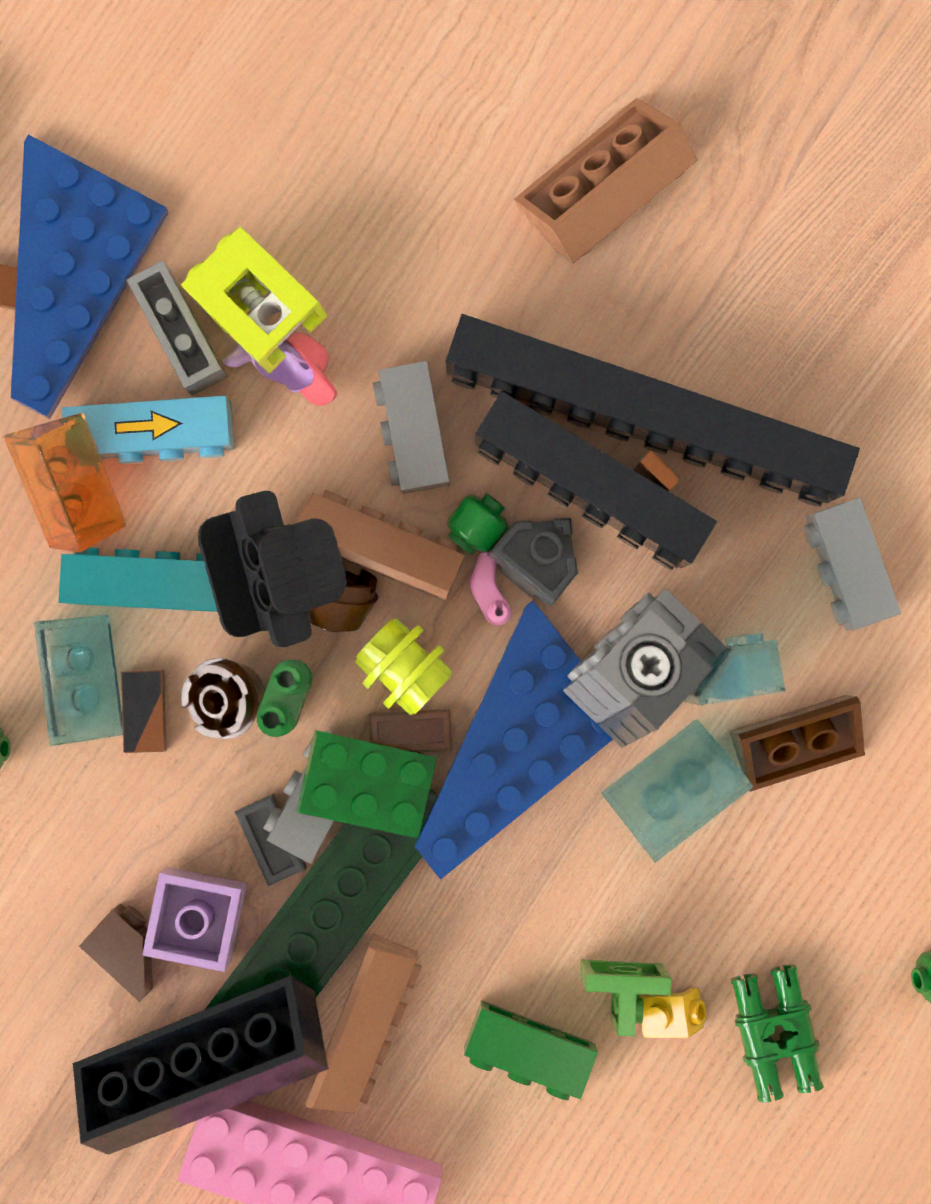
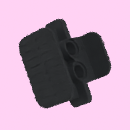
M260 491L240 497L236 501L235 511L207 519L200 526L198 532V543L220 623L223 629L234 637H245L260 631H269L271 641L276 647H288L306 641L312 633L307 611L337 601L343 595L347 585L345 570L334 531L326 521L317 518L284 525L277 497L272 491Z

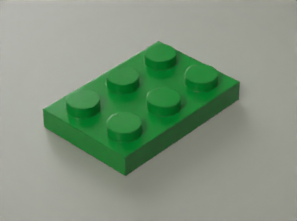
M315 730L296 812L419 838L437 757Z

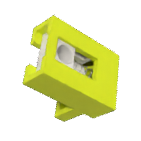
M241 226L233 233L225 235L217 244L216 250L204 262L192 267L187 274V279L181 284L211 319L225 333H228L268 374L287 357L278 347L300 325L311 333L328 316L320 303ZM282 313L281 319L276 324L266 325L271 315Z

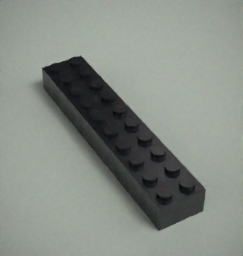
M461 314L445 361L446 374L453 376L451 382L458 386L474 390L475 386L479 385L491 389L490 395L494 398H497L500 392L503 391L512 398L515 397L530 402L528 407L538 413L551 415L552 411L568 415L567 422L588 429L592 423L606 428L605 434L609 437L621 441H628L629 437L645 441L644 448L665 455L668 450L683 454L682 460L694 466L705 468L706 463L716 465L722 468L720 472L722 475L741 481L744 480L745 476L760 480L759 487L765 490L782 494L783 490L786 489L798 493L799 501L813 506L821 507L822 502L830 503L845 495L860 448L465 314Z

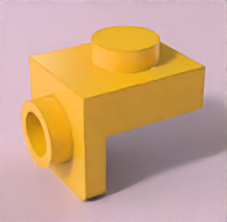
M689 988L682 993H671V995L642 994L639 996V998H643V1038H689L704 1028L706 1006L704 1001L701 1000L699 988Z

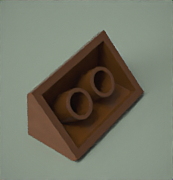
M843 695L729 731L749 792L865 755L861 703L857 696Z

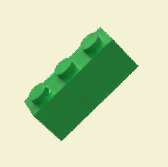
M482 1000L464 1045V1056L469 1057V1063L475 1067L486 1071H492L493 1067L509 1072L508 1078L517 1083L530 1086L533 1081L546 1086L547 1093L563 1100H569L570 1096L581 1100L598 1054L596 1044Z

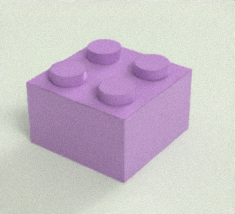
M171 867L161 871L158 876L142 955L225 972L232 960L247 883Z

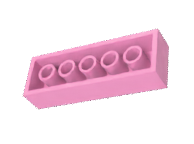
M245 1101L197 1120L177 1181L246 1204H434L442 1180V1164L251 1101Z

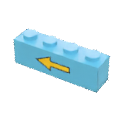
M227 396L62 407L65 456L78 461V466L80 467L103 465V459L118 458L120 464L142 463L143 456L159 455L160 461H177L184 459V453L199 452L200 458H218L224 456V450H234L232 405Z

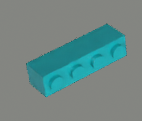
M74 547V554H61L58 603L217 612L202 553H196V561L180 560L179 552L156 551L155 559L139 558L140 551L130 549H115V556H99V548Z

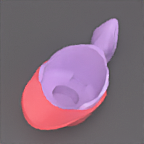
M294 331L278 347L287 357L270 374L239 344L229 355L222 359L223 364L229 367H239L251 361L264 377L284 384L291 392H300L308 401L315 405L329 404L337 397L336 388L324 374L329 361L327 350L314 338L301 332Z

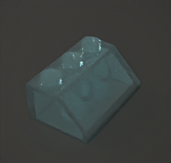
M763 633L726 637V648L710 664L713 669L684 702L706 705L785 691L777 640H764Z
M695 719L602 791L601 795L648 856L656 863L753 788V785L722 746Z

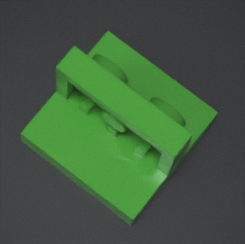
M581 959L580 977L585 991L612 993L611 1020L618 1036L635 1037V1024H642L643 998H639V994L671 995V977L662 963Z

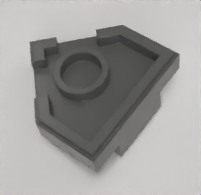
M571 518L540 522H514L488 554L491 559L503 568L500 572L530 597L535 594L550 607L578 574L571 538L573 534Z

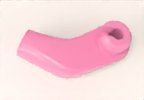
M490 551L486 553L479 552L470 578V589L486 621L492 625L500 626L507 623L510 619L511 608L495 583L498 563L488 556Z

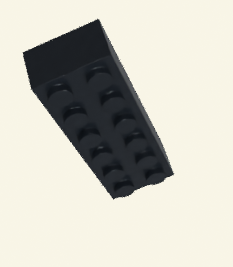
M503 391L500 392L475 433V444L479 446L478 454L496 465H499L501 460L514 467L512 474L530 486H534L536 481L550 489L547 495L551 499L565 507H568L572 502L585 510L582 517L600 528H603L606 524L620 531L617 535L618 539L635 549H638L639 546H645L654 552L652 556L654 561L670 570H673L674 567L682 569L692 565L717 523L715 519Z
M290 975L73 1063L80 1144L109 1155L329 1069L314 990Z

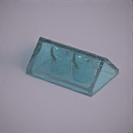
M109 615L34 622L50 746L123 735L122 710Z

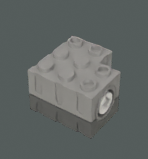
M666 588L655 597L647 593L639 602H636L620 618L622 621L594 646L596 651L594 650L585 659L583 658L567 675L571 682L563 691L592 720L600 723L599 726L621 748L658 730L711 672L713 668L710 664L726 648L703 624L699 625L700 621Z

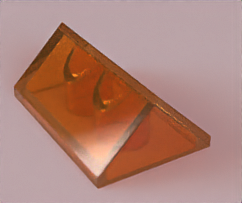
M83 412L9 433L3 437L49 548L81 553L126 527L127 522Z

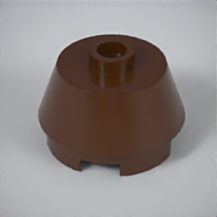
M361 569L359 576L345 570L347 585L343 595L335 602L308 610L310 623L322 630L335 633L360 629L379 598L375 592L377 578Z
M213 658L201 663L193 671L192 675L187 677L182 688L181 701L183 708L188 707L192 719L198 725L194 727L196 731L210 738L232 739L244 734L251 727L257 717L265 691L260 677L250 667L225 658Z

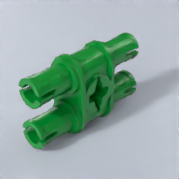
M301 660L282 661L276 665L271 674L257 713L258 727L264 734L270 737H280L290 733L299 721L313 679L311 669Z
M794 964L783 965L784 970H780L779 966L770 970L771 975H773L779 1002L776 1008L763 1009L757 983V974H743L744 979H741L740 976L731 978L739 1014L736 1015L735 1025L740 1028L745 1051L743 1060L747 1066L752 1068L758 1094L757 1099L763 1103L771 1102L770 1095H774L775 1101L784 1097L775 1063L780 1058L791 1057L797 1082V1091L799 1093H812L810 1086H814L815 1091L824 1088L815 1055L819 1051L818 1047L820 1045L819 1040H816L814 1037L809 1014L811 1005L808 1004L807 1000H803L797 975V966ZM780 1025L785 1030L779 1033L780 1040L775 1041L770 1036L775 1033L774 1026Z

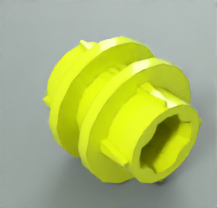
M397 618L391 619L357 654L355 663L368 675L362 682L367 689L379 679L392 692L383 702L388 709L396 702L408 714L412 715L413 713L416 714L448 681L453 671L439 658L445 651L440 645L428 654L415 642L424 631L419 625L410 630Z

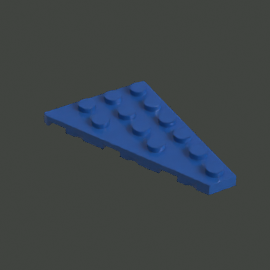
M29 134L24 141L11 398L15 402L50 420L128 284L126 279L133 276L169 212L167 207Z
M533 600L523 609L522 615L489 682L475 717L472 719L467 730L468 732L463 743L460 745L439 795L430 810L427 821L414 845L439 879L445 877L613 740L599 726L600 723L592 720L563 691L571 682L567 677L568 673L581 660Z

